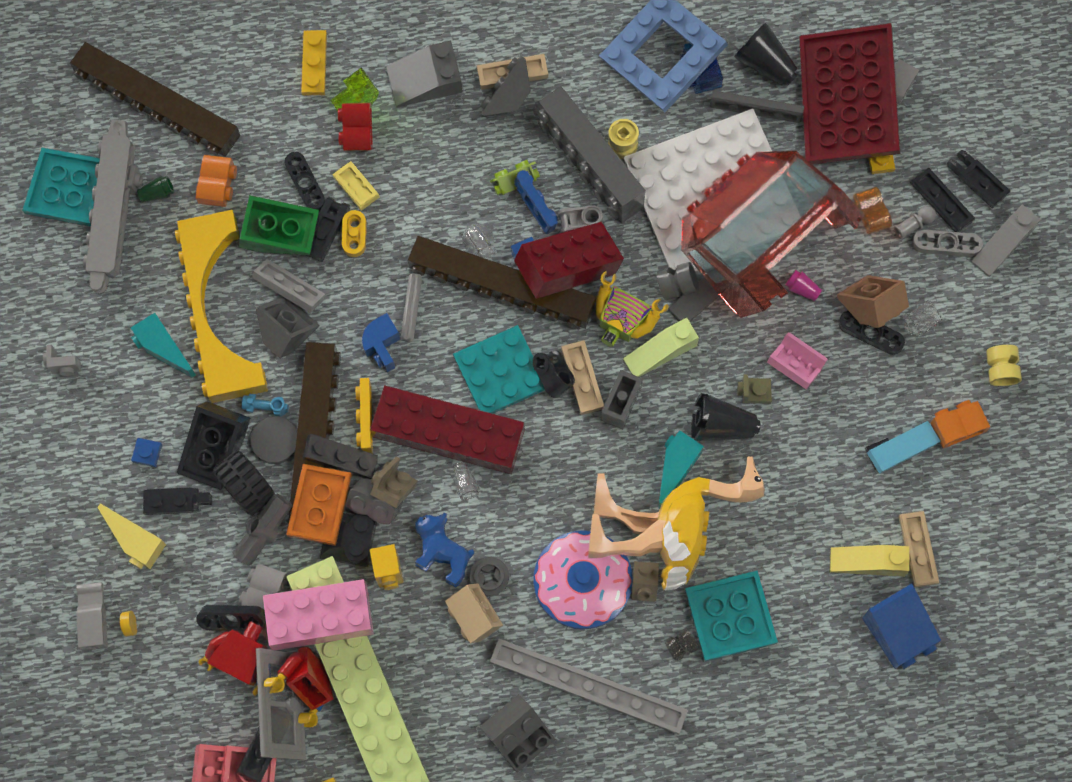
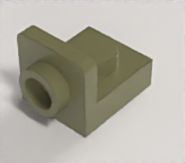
M743 374L742 382L737 383V395L742 396V403L771 404V378H748V374Z

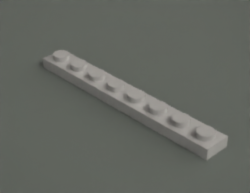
M498 639L490 660V664L678 735L688 712L685 708L502 639Z

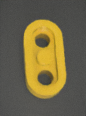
M351 210L344 215L342 221V248L346 255L358 257L366 249L367 222L362 212ZM357 221L359 222V225L357 227H352V222ZM357 243L358 247L352 249L350 248L351 244Z

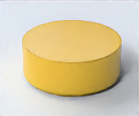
M133 611L122 612L120 615L121 631L126 637L137 634L136 617Z

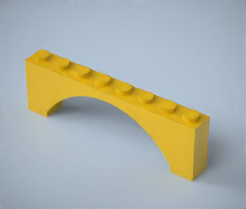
M233 210L177 221L178 230H175V237L177 243H181L182 251L178 253L180 263L185 265L186 270L185 273H182L185 287H189L190 294L186 295L189 309H193L194 316H190L192 330L197 332V338H194L196 352H200L201 360L198 361V368L200 374H204L205 382L202 383L204 397H208L211 403L243 397L244 395L248 396L249 394L267 392V381L262 363L248 361L223 345L212 332L205 313V290L210 273L225 249L234 240L240 239L237 220Z

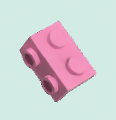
M787 333L782 343L769 357L767 363L807 390L819 375L828 359L791 333Z

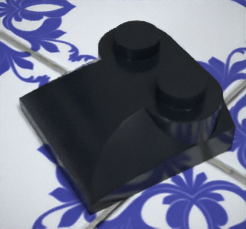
M343 513L336 546L323 543L320 559L324 560L333 556L335 562L368 567L371 555L370 549H372L377 522L368 515Z

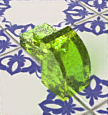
M361 67L343 80L347 88L330 101L337 111L338 108H342L343 103H371L372 105L376 101L379 91L366 71Z

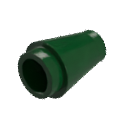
M159 176L138 189L137 193L140 200L146 202L169 198L170 194L174 193V188L168 176Z

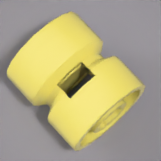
M628 119L614 121L609 128V146L620 159H624L623 157L637 151L639 138L637 125Z
M998 345L987 349V363L989 366H992L988 370L991 385L1010 386L1022 381L1021 368L1019 365H1016L1020 361L1017 346Z

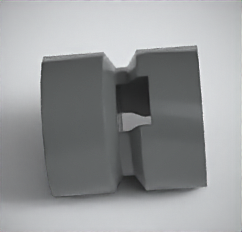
M691 262L677 265L676 270L669 267L657 272L659 288L665 300L677 298L681 292L687 295L699 291L697 275Z

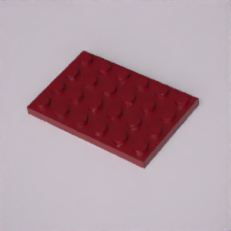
M887 23L799 36L806 164L813 165L901 154L892 24Z

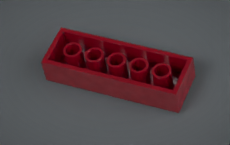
M384 385L370 432L373 438L512 475L525 432V423Z

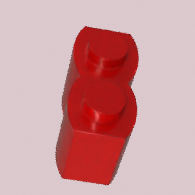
M343 103L342 108H338V122H342L343 131L339 132V146L343 145V151L372 150L371 103Z

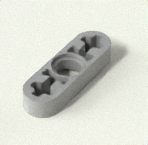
M920 230L915 234L912 245L920 253L974 257L981 251L983 242L978 235L971 233ZM921 237H926L925 239L928 241L926 246H922V242L919 241ZM937 237L936 247H933L935 244L933 241ZM945 238L952 240L954 247L951 249L944 248L941 245V240ZM959 239H961V243H960V244H964V245H961L960 249H957V247H958V245H959ZM969 241H973V245H976L973 250H970V247L966 245Z

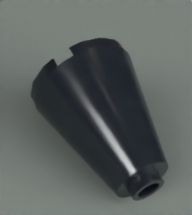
M766 23L749 38L747 43L734 56L741 63L781 86L784 83L790 85L798 76L795 73L798 69Z
M701 393L698 396L695 406L699 408L696 414H692L691 437L695 441L751 439L755 434L759 433L761 422L757 419L756 414L708 394Z

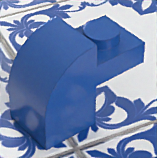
M386 313L367 325L363 332L362 344L367 358L373 355L379 368L384 367L387 373L395 369L394 361L386 347L399 341L400 336L389 315Z

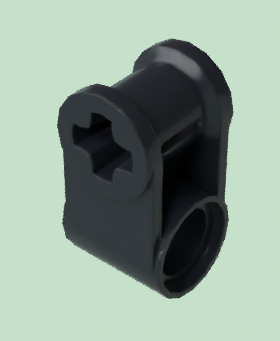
M551 351L549 354L544 352L535 354L533 357V368L549 396L558 398L574 385V375L569 370L561 352Z

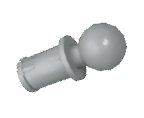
M923 206L919 209L918 215L911 213L908 219L893 227L895 234L898 238L903 239L915 230L923 229V224H930L935 220V209L930 206Z

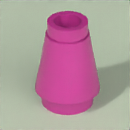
M795 270L785 286L790 288L789 291L813 301L822 292V289L803 271Z

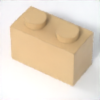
M478 583L466 585L445 601L449 607V614L458 622L461 627V634L470 644L481 642L503 626Z

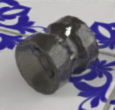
M687 628L679 631V635L675 638L669 637L664 640L667 649L676 662L682 660L684 654L688 652L694 653L699 649L694 637Z

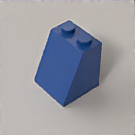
M912 584L873 606L862 617L894 669L900 666L903 669L910 667L917 662L915 657L922 653L925 657L937 650L935 645L941 641Z

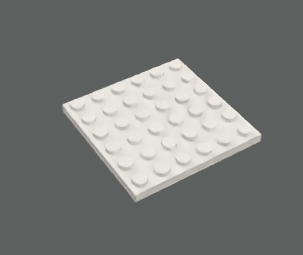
M754 109L623 157L626 167L646 190L644 210L668 267L676 270L677 265L691 262L696 274L716 267L719 263L730 262L804 234L807 231Z

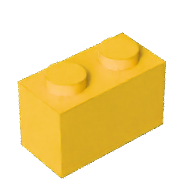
M395 544L370 549L374 576L379 588L384 587V590H392L398 588L399 584L404 583Z

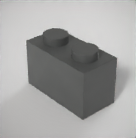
M620 370L601 412V421L622 430L624 429L641 391L643 378Z

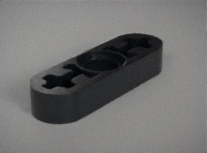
M299 152L289 153L285 157L284 163L305 207L317 209L320 212L326 200L305 157ZM296 159V161L299 162V166L301 169V172L299 173L297 172L295 166L292 165V160ZM302 178H309L312 180V183L309 187L303 188L299 186V181ZM312 191L319 203L316 206L311 203L309 193Z
M848 310L840 316L839 327L844 333L890 355H896L902 351L905 339L901 333L884 325L875 328L878 331L876 338H869L865 334V329L871 327L870 325L864 324L859 333L857 330L860 323ZM852 317L854 324L850 327L846 326V320ZM884 332L886 333L885 339H883V342L880 343L879 341ZM893 338L897 339L899 346L895 345L894 348H891L889 341Z
M205 605L198 613L196 621L201 628L209 631H231L232 629L245 631L250 621L263 627L266 623L265 610L259 606ZM226 615H233L238 622L230 621Z

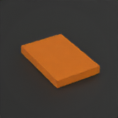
M303 464L286 533L287 537L336 546L352 474L350 472Z

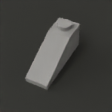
M1022 204L971 262L990 277L1034 231L1041 219Z

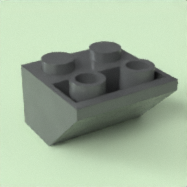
M519 694L480 726L488 739L517 773L556 740L534 709Z

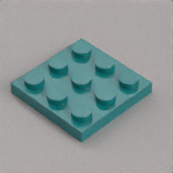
M42 147L22 209L24 214L91 227L92 223L89 221V213L94 208L92 190L97 185L95 167L96 164H99L100 158Z
M518 325L453 353V357L480 411L494 414L545 391L537 372L533 368L532 352Z
M758 570L685 588L704 662L778 643Z

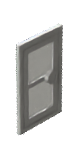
M256 648L261 757L306 760L304 724L298 723L299 714L304 712L303 701L286 684L285 679V687L282 692L269 693L273 686L264 687V681L267 678L277 677L278 670L292 653Z

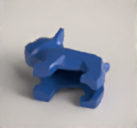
M447 513L439 516H420L415 522V530L421 537L423 554L415 561V566L427 572L434 562L450 564L452 572L446 576L445 580L447 584L456 588L465 577V569L470 558L474 555V550L468 551L446 536L445 524Z

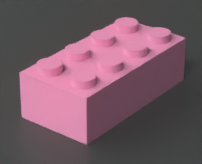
M364 579L263 595L268 643L272 650L374 635L368 589Z

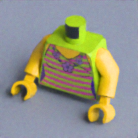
M605 271L601 275L603 285L600 286L596 298V317L600 320V327L606 330L601 341L607 346L613 347L618 338L629 342L632 338L638 339L650 333L660 319L659 314L666 312L669 305L665 304L663 309L660 310L658 303L661 299L655 300L651 306L616 286H613L611 290L610 285L616 281L617 276L614 274L612 281L609 282L605 279L607 273Z

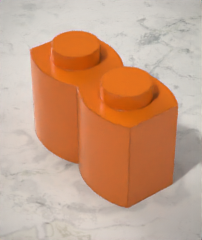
M211 155L203 156L196 189L198 204L226 207L227 201L232 200L233 188L230 185L231 180L235 179L237 175V166L234 165L232 158Z
M970 400L958 404L955 410L949 411L946 408L934 414L935 417L931 421V425L939 437L943 449L989 430L990 425L978 401L971 403Z

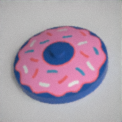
M573 531L554 539L540 554L534 570V589L539 604L553 620L573 629H593L609 623L625 608L632 591L633 575L626 555L588 558L591 531Z

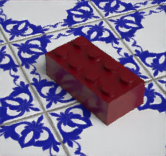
M601 221L522 244L514 262L537 299L600 280L601 275L605 271H607L605 278L613 276L617 273L624 257Z

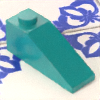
M156 313L151 314L131 327L135 334L131 338L138 349L143 347L147 354L191 378L196 376Z
M680 430L676 436L671 435L664 445L667 449L664 458L659 509L664 499L680 486L703 452L704 446Z

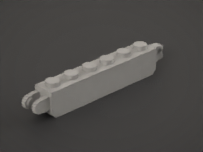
M111 120L108 134H103V139L98 145L100 162L95 167L97 185L92 190L94 208L89 213V221L92 224L91 231L86 236V244L89 247L88 254L83 259V267L90 274L89 286L97 294H103L107 291L109 277L115 278L120 274L130 196L128 179L131 165H134L136 149L128 139V124L123 120Z

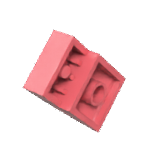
M196 745L192 782H251L236 774L248 747ZM272 758L261 782H274L276 758Z

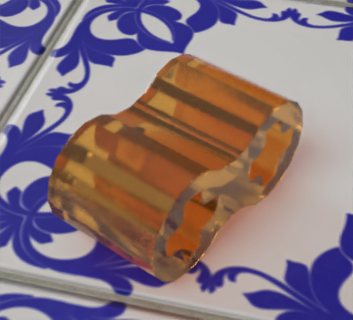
M878 187L853 194L854 204L868 234L892 227L890 213L883 202Z

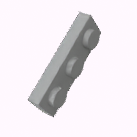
M268 259L253 271L252 278L310 313L324 301L325 293Z

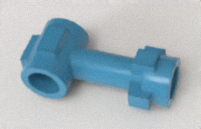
M249 394V396L244 395L242 400V409L248 413H253L254 409L273 411L275 416L281 417L289 410V406L284 402L283 397H276L271 401L256 399V394Z

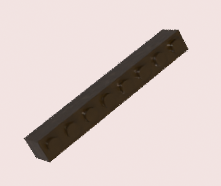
M84 42L70 61L74 71L73 74L82 81L89 80L99 91L103 92L106 90L110 92L114 99L119 102L124 100L130 103V107L139 113L142 111L146 112L156 123L164 122L174 133L179 134L181 132L187 135V139L192 143L205 145L206 149L213 155L221 154L226 157L241 136L236 125L87 42Z
M417 236L407 260L409 268L415 274L433 276V279L440 283L451 282L463 291H468L469 289L477 291V294L483 298L490 299L494 297L500 299L499 301L506 306H513V304L520 306L523 311L530 314L538 312L553 322H557V320L567 322V326L573 329H580V327L586 329L596 302V296L573 288L536 299L520 270L421 236Z
M306 342L290 497L292 505L294 504L303 464L330 469L324 465L302 458L308 435L314 434L329 439V435L334 434V421L331 420V412H336L337 399L333 397L334 389H338L339 375L335 374L336 366H340L341 352H337L335 343ZM291 508L290 511H289L288 525H289V521H290V516H291L292 508Z

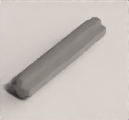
M411 273L408 280L401 330V340L407 342L414 340L422 276L420 274Z

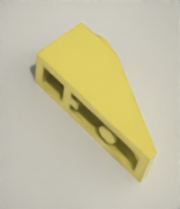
M100 504L98 509L123 551L131 558L129 563L139 569H142L143 566L151 569L166 546L164 541Z
M909 546L831 547L830 572L905 577L909 572Z

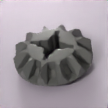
M484 557L472 566L470 582L471 584L478 583L485 596L498 595L507 587L509 571L500 559ZM496 568L494 578L498 583L489 581L483 585L485 576L481 571L490 573Z

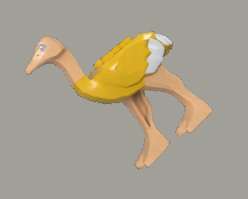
M747 457L744 477L740 482L726 484L697 477L674 489L664 499L657 513L636 512L616 505L610 496L604 473H598L588 558H603L610 555L641 557L650 552L660 553L666 566L661 574L663 590L677 589L687 584L698 565L700 556H704L706 551L707 536L702 535V533L707 532L709 511H705V502L702 496H711L737 503L751 502L764 497V482L758 474L753 457ZM600 517L616 519L624 523L632 532L640 535L627 541L611 542L605 536Z

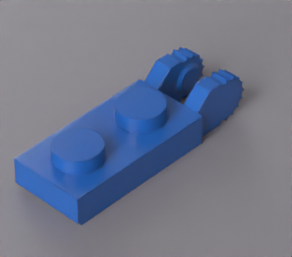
M522 170L518 172L514 185L545 234H549L555 230L558 224L557 216L545 204L541 191L536 190L533 186V177L529 175L530 173Z

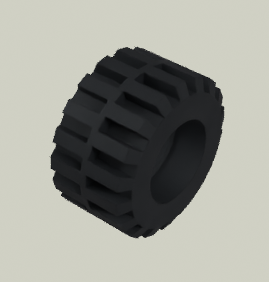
M235 450L213 468L214 475L238 505L251 516L262 509L272 495L275 494L272 487L256 467L238 450Z

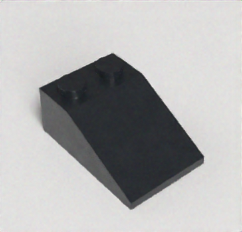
M208 401L196 406L177 474L222 490L223 485L214 475L213 468L235 450H240L251 418Z

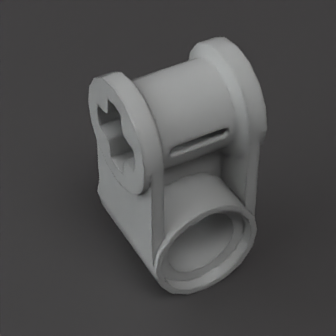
M597 206L564 208L557 213L558 218L561 220L562 229L560 233L601 221L603 223L602 211ZM590 217L598 218V220L593 223L587 221V219Z

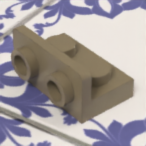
M397 456L391 462L387 461L381 472L377 471L371 480L373 488L370 495L395 508L415 489L418 482L408 473L397 470L401 460Z

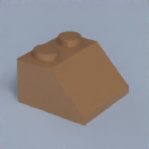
M867 275L837 294L839 301L860 324L870 325L873 328L884 326L887 321L899 316L902 311L909 307L905 281Z

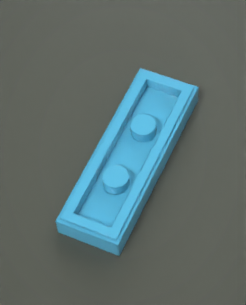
M926 421L869 450L867 454L879 474L937 445L941 441L930 423Z

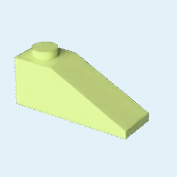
M685 318L664 329L624 357L623 360L630 372L640 377L696 347L699 337L689 320Z

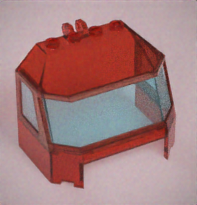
M798 151L756 152L750 156L746 153L736 162L738 167L733 171L729 169L720 178H716L710 187L702 191L704 198L699 202L697 199L686 208L688 212L682 217L681 251L740 318L763 312L772 305L770 300L778 295L782 298L788 294L787 290L769 270L825 218L835 229L847 224L857 229L858 223L864 218L863 213L846 193L800 155Z

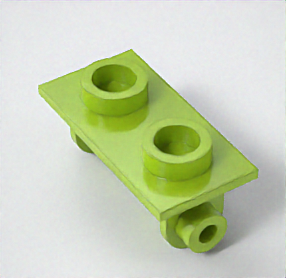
M524 160L515 164L516 169L511 172L504 169L495 173V178L490 180V182L496 181L497 185L494 186L496 194L505 195L515 190L517 187L514 185V180L517 178L518 172L522 170L530 173L529 175L533 177V182L537 181L536 178L540 177L537 168L532 169L531 166L536 164V162L529 163L528 160Z

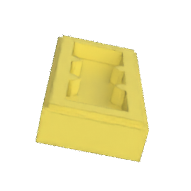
M351 161L332 174L333 178L361 211L380 198L378 192Z

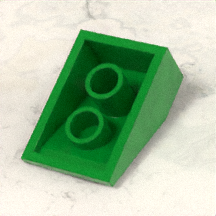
M249 195L239 248L261 253L310 255L319 210Z

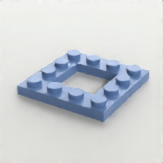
M650 0L599 56L665 113L728 44L676 0ZM664 22L693 47L662 79L634 54Z

